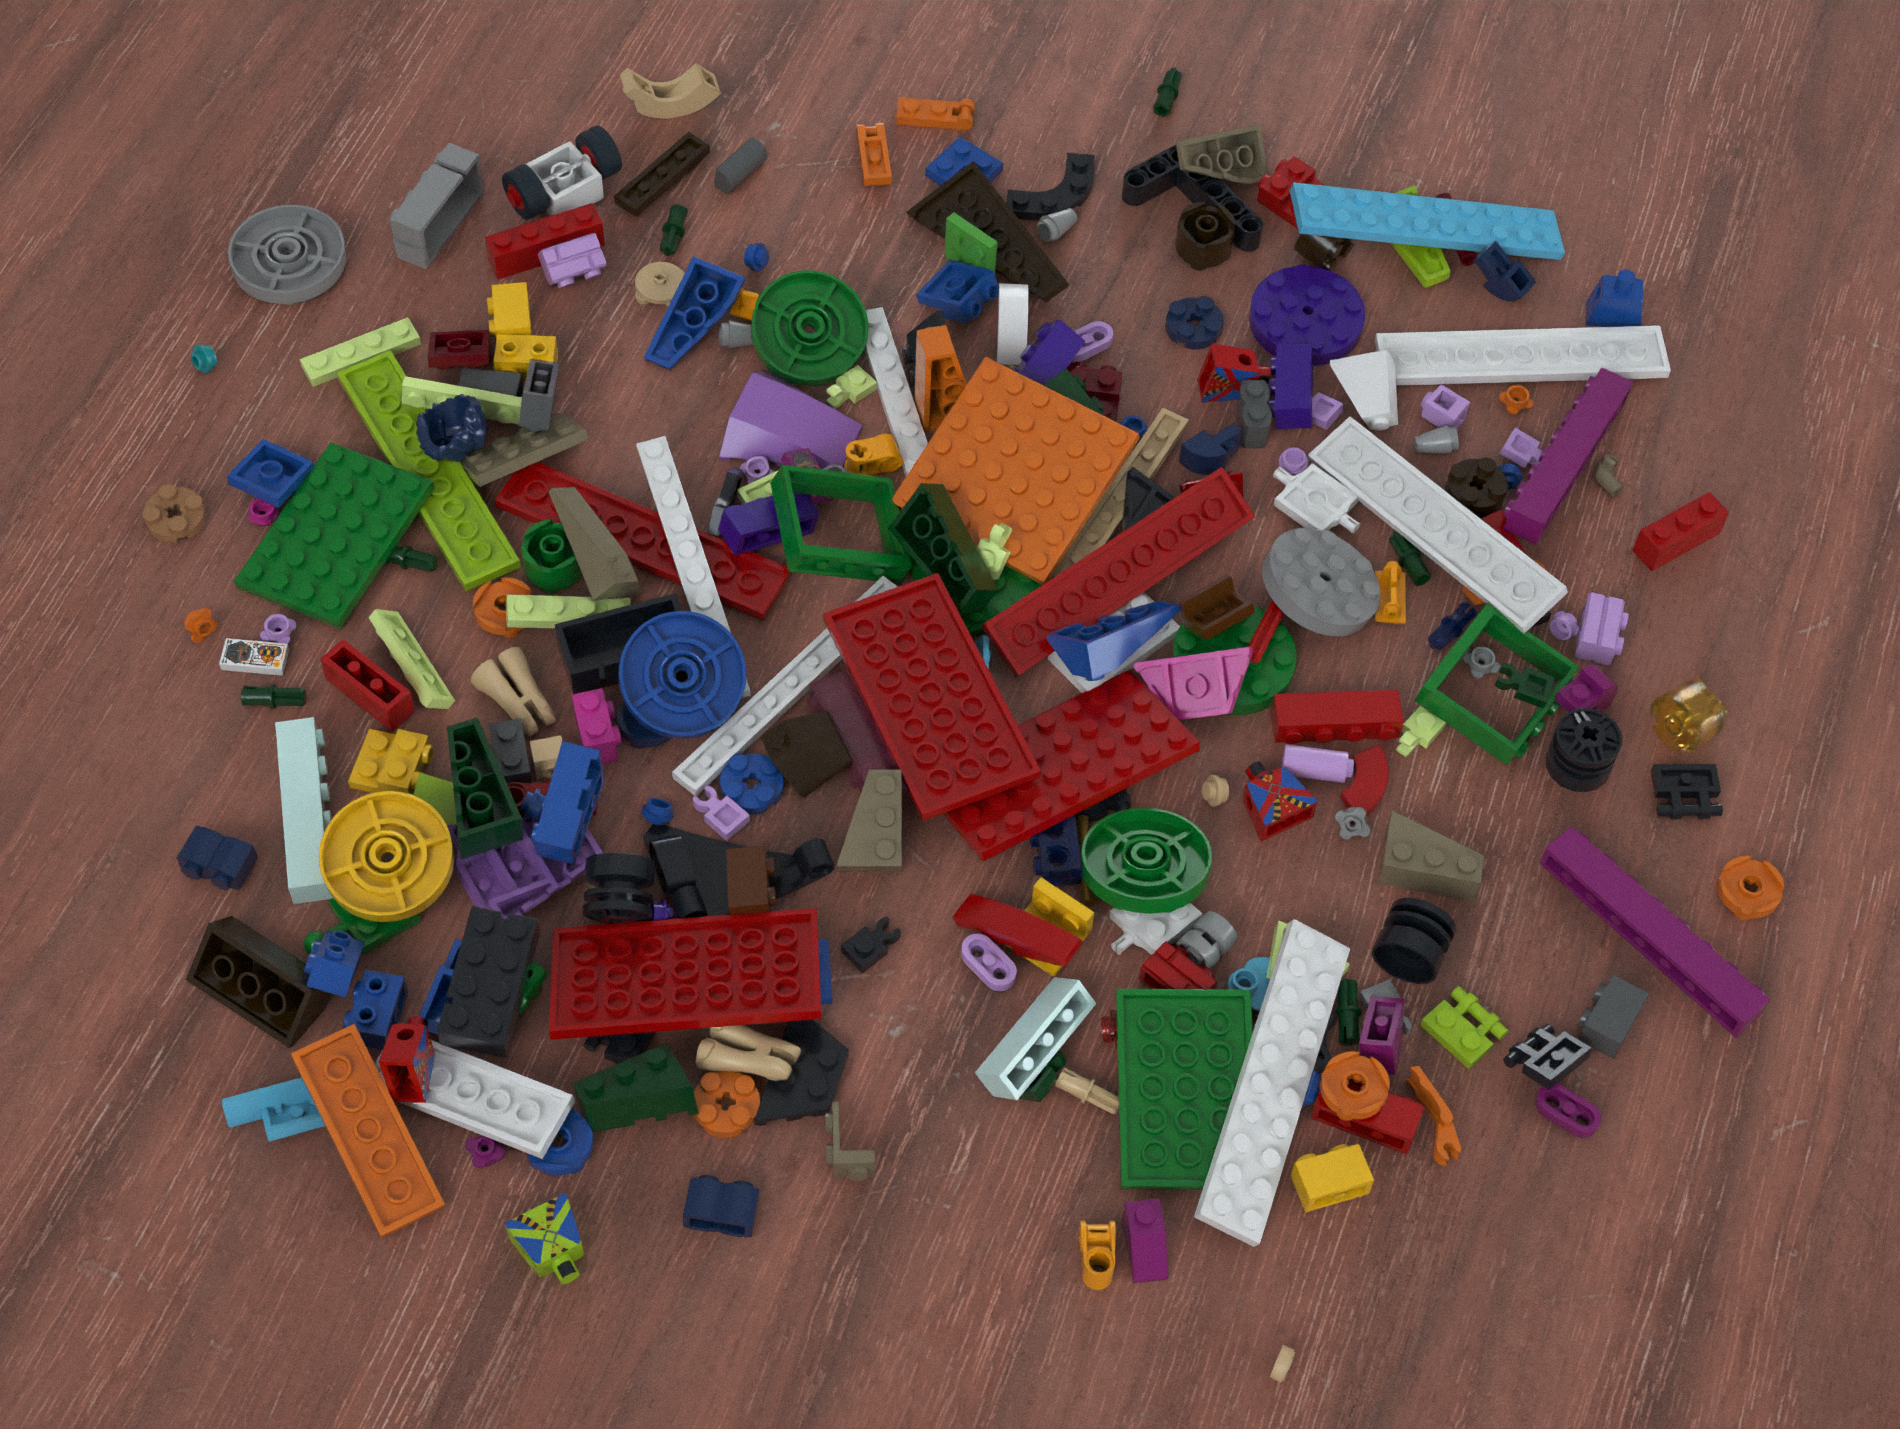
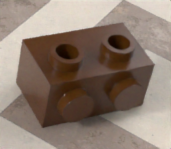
M766 846L726 849L728 908L730 915L771 912V906H777L775 886L770 887L769 878L775 877L774 857L768 858Z

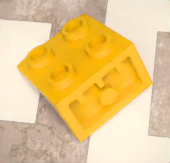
M1042 877L1033 886L1032 901L1024 910L1077 936L1082 942L1092 931L1095 912ZM1024 957L1051 976H1055L1062 968V966Z

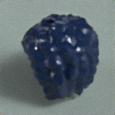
M464 394L456 395L454 399L446 398V401L440 404L433 403L432 409H426L425 413H420L417 416L416 433L420 442L419 447L432 460L460 462L463 458L467 457L468 452L481 449L485 442L487 432L485 414L482 411L481 404L474 396L470 397L469 395L464 396Z

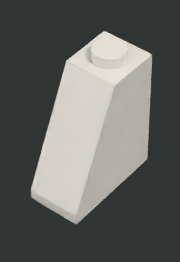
M1387 349L1330 360L1331 368L1370 430L1382 431L1388 429L1389 426L1398 425L1395 361Z

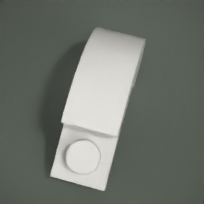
M999 283L996 361L1000 364L1019 365L1022 361L1020 355L1027 347L1028 285Z

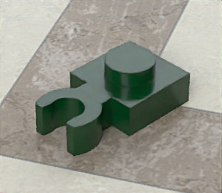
M1503 663L1499 673L1505 674L1509 679L1499 676L1495 686L1501 690L1514 689L1516 690L1514 698L1544 709L1548 702L1555 677L1528 667H1524L1520 673L1513 665Z
M1061 1050L1056 1052L1019 1099L1041 1102L1049 1093L1051 1087L1059 1078L1055 1072L1062 1069L1067 1062Z

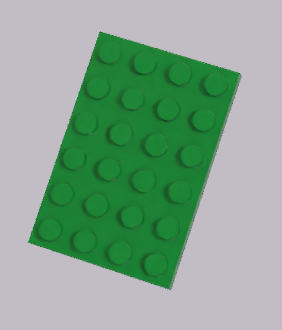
M330 442L311 472L299 486L235 578L234 583L236 587L341 629L390 556L393 548L396 547L435 489L433 481Z
M1116 989L1121 1190H1203L1253 1034L1251 990Z

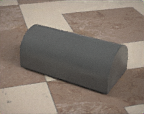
M754 137L747 140L716 168L715 187L724 193H730L767 160L768 155L764 146Z

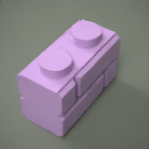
M595 233L543 249L538 253L549 286L557 284L559 289L575 284L574 278L583 275L585 280L595 278L601 275L600 270L606 267V260Z
M1588 593L1583 607L1574 655L1577 659L1594 660L1595 663L1608 666L1612 663L1614 655L1620 656L1624 638L1619 637L1620 630H1625L1629 615L1623 612L1625 604L1623 599L1610 596L1606 598L1602 594Z

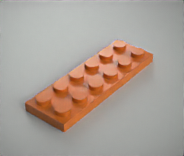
M355 1024L291 1053V1058L380 1238L382 1239L445 1208V1203Z

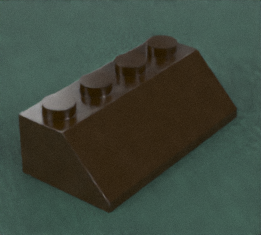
M233 916L208 923L186 978L188 982L288 1048L293 1047L321 1015L331 993L306 986L310 975L304 973L306 963Z

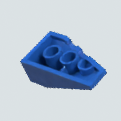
M693 256L647 349L644 359L671 370L734 305L746 278Z
M1164 601L1152 602L1125 610V616L1108 617L1105 615L1098 617V624L1083 627L1081 623L1067 626L1048 634L1047 640L1072 675L1084 677L1087 681L1101 680L1105 677L1104 674L1116 670L1180 612L1179 604Z

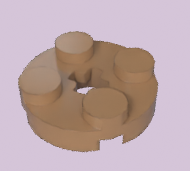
M172 484L161 486L158 492L147 500L142 512V517L149 533L157 540L167 543L178 542L177 538L185 536L188 539L194 537L201 531L206 522L205 506L201 496L189 488L175 487ZM173 511H179L181 514L180 516L174 515L172 518H169V513Z

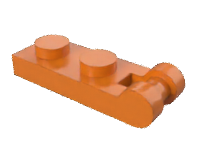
M899 97L896 125L969 130L973 127L974 119L972 114L975 110V103L971 99H962L956 102Z
M884 122L866 127L865 124H856V137L864 186L892 185V173Z

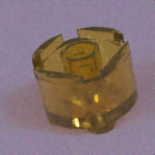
M1697 678L1683 682L1653 701L1650 708V715L1653 716L1655 714L1657 724L1653 727L1660 740L1671 750L1677 752L1681 749L1685 750V753L1695 750L1719 735L1724 726V718L1728 714L1726 706L1717 700L1702 680Z

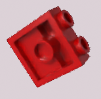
M1294 156L1289 161L1286 159L1281 160L1272 176L1265 174L1260 179L1257 202L1298 229L1290 194L1293 183L1326 185L1315 178V169Z

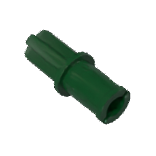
M1175 67L1166 72L1163 83L1158 86V97L1153 106V111L1158 116H1168L1173 101L1178 97V86L1182 73L1177 71Z
M674 204L670 207L668 220L662 227L663 237L660 251L664 252L665 256L676 253L679 240L685 233L683 226L688 210L680 204Z
M1397 531L1389 537V543L1399 557V565L1405 567L1415 586L1426 584L1431 579V573L1422 562L1420 551L1414 549L1413 545Z
M406 545L405 547H394L386 562L400 565L404 570L410 567L432 572L437 568L438 558L433 554L413 550L412 546Z
M271 684L270 687L244 685L241 691L243 706L263 705L276 709L277 706H304L307 701V692L303 688H278L276 684Z
M1342 979L1338 987V1008L1335 1010V1015L1339 1017L1338 1042L1344 1046H1352V1040H1354V1045H1358L1360 1041L1359 1017L1362 1015V1010L1358 1008V983L1354 979Z

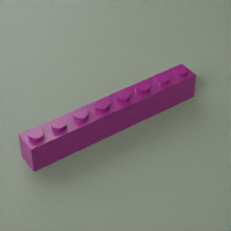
M1602 367L1596 377H1589L1583 389L1585 394H1578L1572 406L1574 411H1567L1561 423L1563 428L1557 427L1550 440L1551 447L1545 445L1538 459L1540 464L1534 463L1527 476L1529 481H1522L1515 495L1517 500L1511 499L1503 514V516L1507 517L1504 530L1534 544L1538 543L1626 403L1633 381Z
M1571 826L1545 848L1539 864L1735 1038L1762 1015L1770 1001L1765 996L1763 990L1741 975L1735 965L1725 961L1717 954L1710 943L1701 940L1693 933L1682 919L1676 918L1658 898L1651 896L1644 890L1633 876L1627 875L1620 869L1609 855L1603 854L1596 848L1585 834L1579 833Z

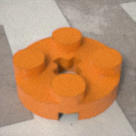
M509 577L501 578L502 582L492 584L489 581L483 584L473 598L476 623L489 633L504 635L507 638L516 637L525 628L507 627L506 610H499L498 605L506 604L507 595H532L529 586L518 579Z
M1740 856L1730 860L1724 866L1716 882V889L1721 901L1741 920L1762 918L1770 915L1777 909L1783 897L1784 880L1780 872L1765 860L1762 863L1757 860H1751L1752 856ZM1744 882H1747L1749 885L1755 884L1758 888L1755 892H1750L1744 888Z
M1344 1052L1333 1057L1328 1062L1320 1080V1091L1323 1100L1332 1111L1336 1112L1340 1119L1345 1121L1365 1119L1375 1115L1384 1106L1388 1097L1390 1080L1386 1069L1373 1057L1368 1059L1365 1056H1359L1360 1052ZM1350 1079H1353L1355 1083L1361 1082L1363 1084L1359 1092L1348 1088Z
M717 1071L704 1074L701 1082L694 1090L699 1114L693 1115L695 1120L704 1127V1131L718 1138H732L742 1134V1130L755 1123V1117L760 1105V1095L754 1080L748 1075L734 1071ZM723 1098H730L736 1104L730 1105L728 1110H722L721 1104H717V1102L723 1100Z

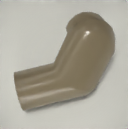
M1606 454L1603 459L1597 462L1595 479L1612 497H1616L1624 488L1614 478V468L1618 465V460L1612 454Z

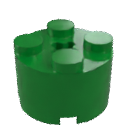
M543 520L532 525L526 531L521 551L525 574L532 584L541 588L545 593L554 594L559 590L574 585L583 577L561 523H553V520Z

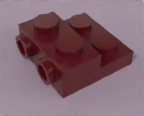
M489 329L430 332L427 356L428 367L447 370L454 366L479 368L483 365H488L491 363L492 352Z
M1074 362L1068 365L1066 369L1071 375L1075 376L1077 374L1086 385L1087 389L1085 392L1090 398L1095 396L1104 408V411H1102L1103 415L1107 418L1112 417L1116 422L1123 372L1117 371L1113 366L1109 365L1102 366L1100 369L1088 368L1082 362Z

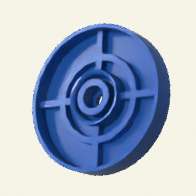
M668 612L646 621L629 638L619 663V689L629 712L640 724L650 731L675 739L696 738L718 729L735 712L746 685L745 659L736 639L716 620L696 612ZM685 671L688 679L680 682L676 679V673Z

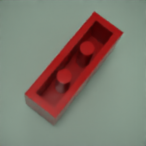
M1708 492L1642 528L1632 551L1652 572L1720 534L1729 511L1711 492Z
M344 639L320 659L325 679L393 732L415 712L411 692Z
M1350 1079L1348 1088L1359 1092L1363 1084L1361 1082L1355 1083L1353 1079ZM1320 1091L1311 1119L1407 1155L1424 1106L1408 1096H1396L1388 1093L1386 1103L1375 1115L1365 1119L1345 1121L1340 1119L1336 1112L1327 1106Z

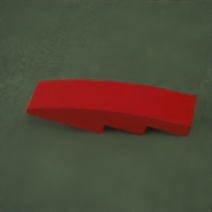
M971 893L952 916L957 926L981 931L983 935L988 936L993 942L1011 946L1014 953L1018 956L1062 967L1067 965L1083 943L1077 936L1039 917L999 901Z

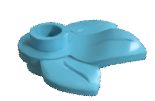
M1267 957L1249 960L1244 968L1238 969L1230 975L1227 984L1228 990H1251V1008L1258 1013L1260 1012L1270 979L1266 978L1269 958Z

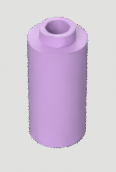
M1285 744L1281 767L1287 768L1294 777L1345 783L1346 777H1352L1354 759L1348 758V752Z

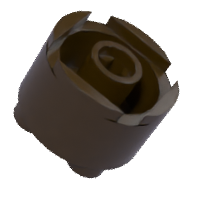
M1208 202L1191 204L1183 210L1178 222L1175 242L1176 251L1185 262L1198 271L1220 265L1231 255L1235 220L1229 210L1218 204L1217 207L1207 206Z
M1300 234L1294 250L1314 266L1332 271L1337 263L1335 259L1340 255L1346 257L1353 248L1354 243L1351 242L1353 239Z
M1488 457L1467 459L1451 467L1444 491L1481 519L1501 510L1507 493L1508 483L1506 476L1496 466V462Z

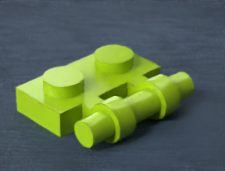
M1458 986L1450 996L1459 1004L1453 1008L1446 1000H1443L1422 1019L1420 1026L1470 1070L1494 1045L1486 1036L1491 1032L1501 1040L1509 1030L1500 1023L1501 1018L1494 1012L1490 1014L1478 1003L1479 999L1473 993H1466ZM1468 1012L1481 1023L1477 1028L1464 1017Z

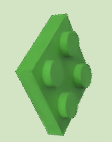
M953 212L946 218L945 257L948 260L993 270L995 274L997 241Z

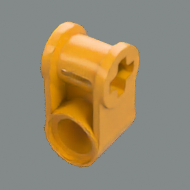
M888 433L867 439L854 440L845 449L847 460L845 461L844 468L853 474L874 476L882 473H891L898 470L904 462L894 436Z
M1080 1220L1079 1222L1082 1279L1085 1285L1093 1290L1107 1288L1113 1279L1116 1262L1115 1220H1109L1108 1224H1087L1085 1220ZM1101 1265L1105 1267L1106 1271L1096 1272L1091 1266Z

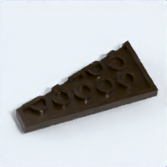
M974 161L906 212L910 218L944 239L946 236V218L953 212L997 241L996 272L1015 284L1028 285V292L1046 303L1069 286L1062 274Z

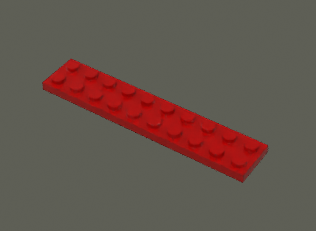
M539 462L515 471L495 499L497 508L534 524L543 520H553V523H561L548 491L551 488L575 487L626 552L631 565L682 586L659 514L656 511ZM696 529L721 603L764 621L791 578L792 572H788L787 566L751 551L735 556L725 540Z
M1221 467L987 621L981 627L1016 678L1055 652L1047 640L1048 634L1077 623H1081L1083 627L1097 624L1098 617L1109 616L1255 518V515L1223 467Z

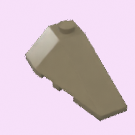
M1260 124L1176 141L1180 169L1183 171L1242 184L1256 183L1265 174L1269 175Z
M575 487L551 488L548 492L593 601L634 597L642 594L626 552Z

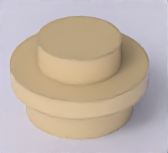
M1209 775L1202 785L1203 798L1207 800L1210 806L1215 807L1225 803L1229 796L1227 780L1220 778L1218 775Z

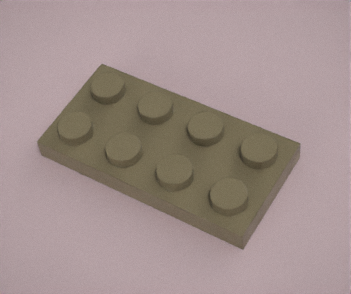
M557 413L551 416L549 430L535 432L523 427L519 430V433L511 437L497 438L488 447L468 452L467 457L463 458L460 464L468 477L481 487L588 440L585 428L565 413Z

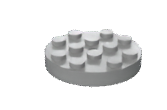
M280 205L267 208L252 215L236 229L229 243L228 258L234 279L246 293L265 302L292 305L315 298L331 288L344 271L347 252L342 231L330 216L308 206Z
M1312 528L1289 530L1276 539L1263 559L1262 576L1270 597L1284 614L1308 630L1327 636L1351 635L1361 630L1378 609L1381 596L1380 586L1372 569L1371 562L1331 531Z

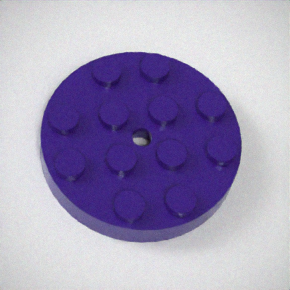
M1305 265L1284 268L1267 276L1255 289L1249 311L1251 331L1257 342L1267 352L1276 357L1277 345L1312 343L1313 366L1329 364L1330 360L1340 359L1348 355L1358 344L1365 323L1363 300L1347 279L1329 270Z

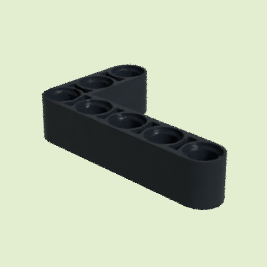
M1176 145L1125 172L1122 200L1130 206L1142 205L1176 186L1193 204L1208 202L1207 206L1217 207L1218 204L1229 210L1235 220L1233 244L1237 248L1245 252H1252L1259 248L1263 230L1262 219L1221 179L1181 170Z

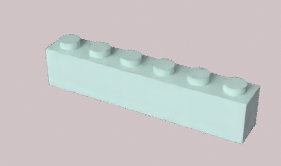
M314 717L275 722L288 889L293 904L332 899L333 897L323 880L319 866L320 843L328 824L332 820L330 810L325 811V802H330L328 783H323L322 775L328 774L325 755L320 756V748L325 747L323 728L317 729Z

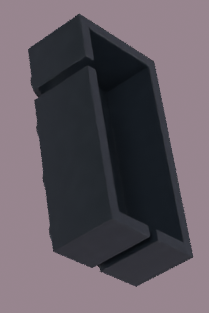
M676 593L554 624L557 645L573 694L601 688V682H606L607 686L618 684L619 663L629 638L646 621L664 613L682 611Z
M475 906L471 907L447 993L448 1004H444L437 1029L441 1045L507 1058L540 937L538 919L508 913L507 919H503L502 912Z

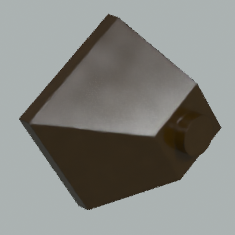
M827 711L786 719L760 737L772 763L803 798L854 762Z

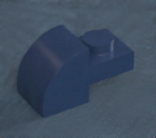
M1496 241L1489 243L1473 260L1488 279L1483 286L1499 299L1505 301L1519 300L1536 283L1522 262L1518 260L1512 263Z
M1235 423L1213 437L1205 430H1202L1182 443L1179 462L1191 472L1201 475H1210L1221 467L1225 469L1226 458L1234 455L1240 447L1242 430Z

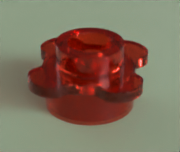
M1111 1009L1110 1016L1101 1018V1032L1104 1043H1115L1117 1049L1116 1013L1114 1009Z

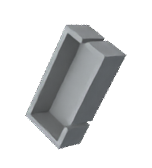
M448 143L444 150L436 155L434 164L422 173L420 181L414 189L407 193L401 206L391 214L390 225L397 258L426 270L484 194L479 154Z

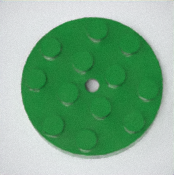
M796 271L774 280L759 296L751 320V339L759 359L773 374L796 385L821 386L835 382L838 377L856 366L863 354L868 338V317L859 296L844 281L820 271ZM806 326H811L814 329V333H806L803 329Z
M1254 606L1255 613L1206 641L1185 628L1182 623L1174 639L1171 658L1248 647L1266 611ZM1281 621L1260 662L1257 664L1249 662L1233 712L1226 715H1248L1263 711L1272 706L1274 694H1285L1289 689L1296 668L1297 652L1290 632Z
M1131 808L1112 813L1091 827L1082 844L1081 871L1087 886L1096 896L1118 910L1146 914L1173 912L1194 901L1205 890L1210 879L1212 850L1207 837L1190 820L1170 811L1156 808Z

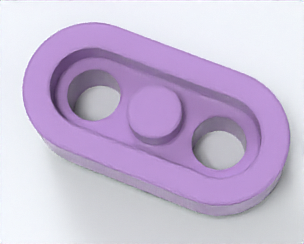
M1095 321L1075 330L1074 332L1083 338L1085 343L1071 363L1082 362L1108 349L1113 341L1112 327L1105 322Z
M972 934L965 938L961 947L963 962L990 989L994 991L1010 989L1016 981L1017 969L1014 962L986 935ZM981 952L983 955L981 957H975L972 955V953ZM1002 974L1005 978L996 979L994 975Z

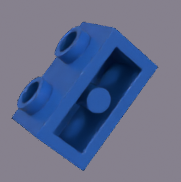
M326 930L322 941L315 940L312 951L308 956L304 973L310 975L306 986L346 998L356 973L365 941L351 938L348 933L343 931L331 932Z
M365 970L362 980L357 981L354 986V1005L352 1011L348 1010L345 1014L343 1029L355 1024L366 1047L383 1050L391 1026L399 1022L408 994L405 978L403 976Z

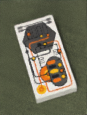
M226 638L219 665L221 670L283 676L289 654V646L285 643Z

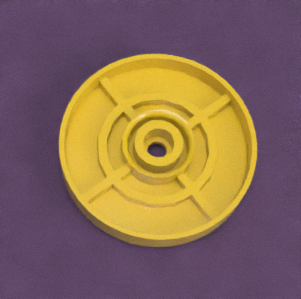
M396 791L367 794L343 807L328 824L319 848L321 875L335 901L351 914L376 922L399 921L424 911L443 893L451 878L454 867V846L448 827L441 815L426 801L414 795ZM385 854L394 855L393 860L385 863L382 862V857Z

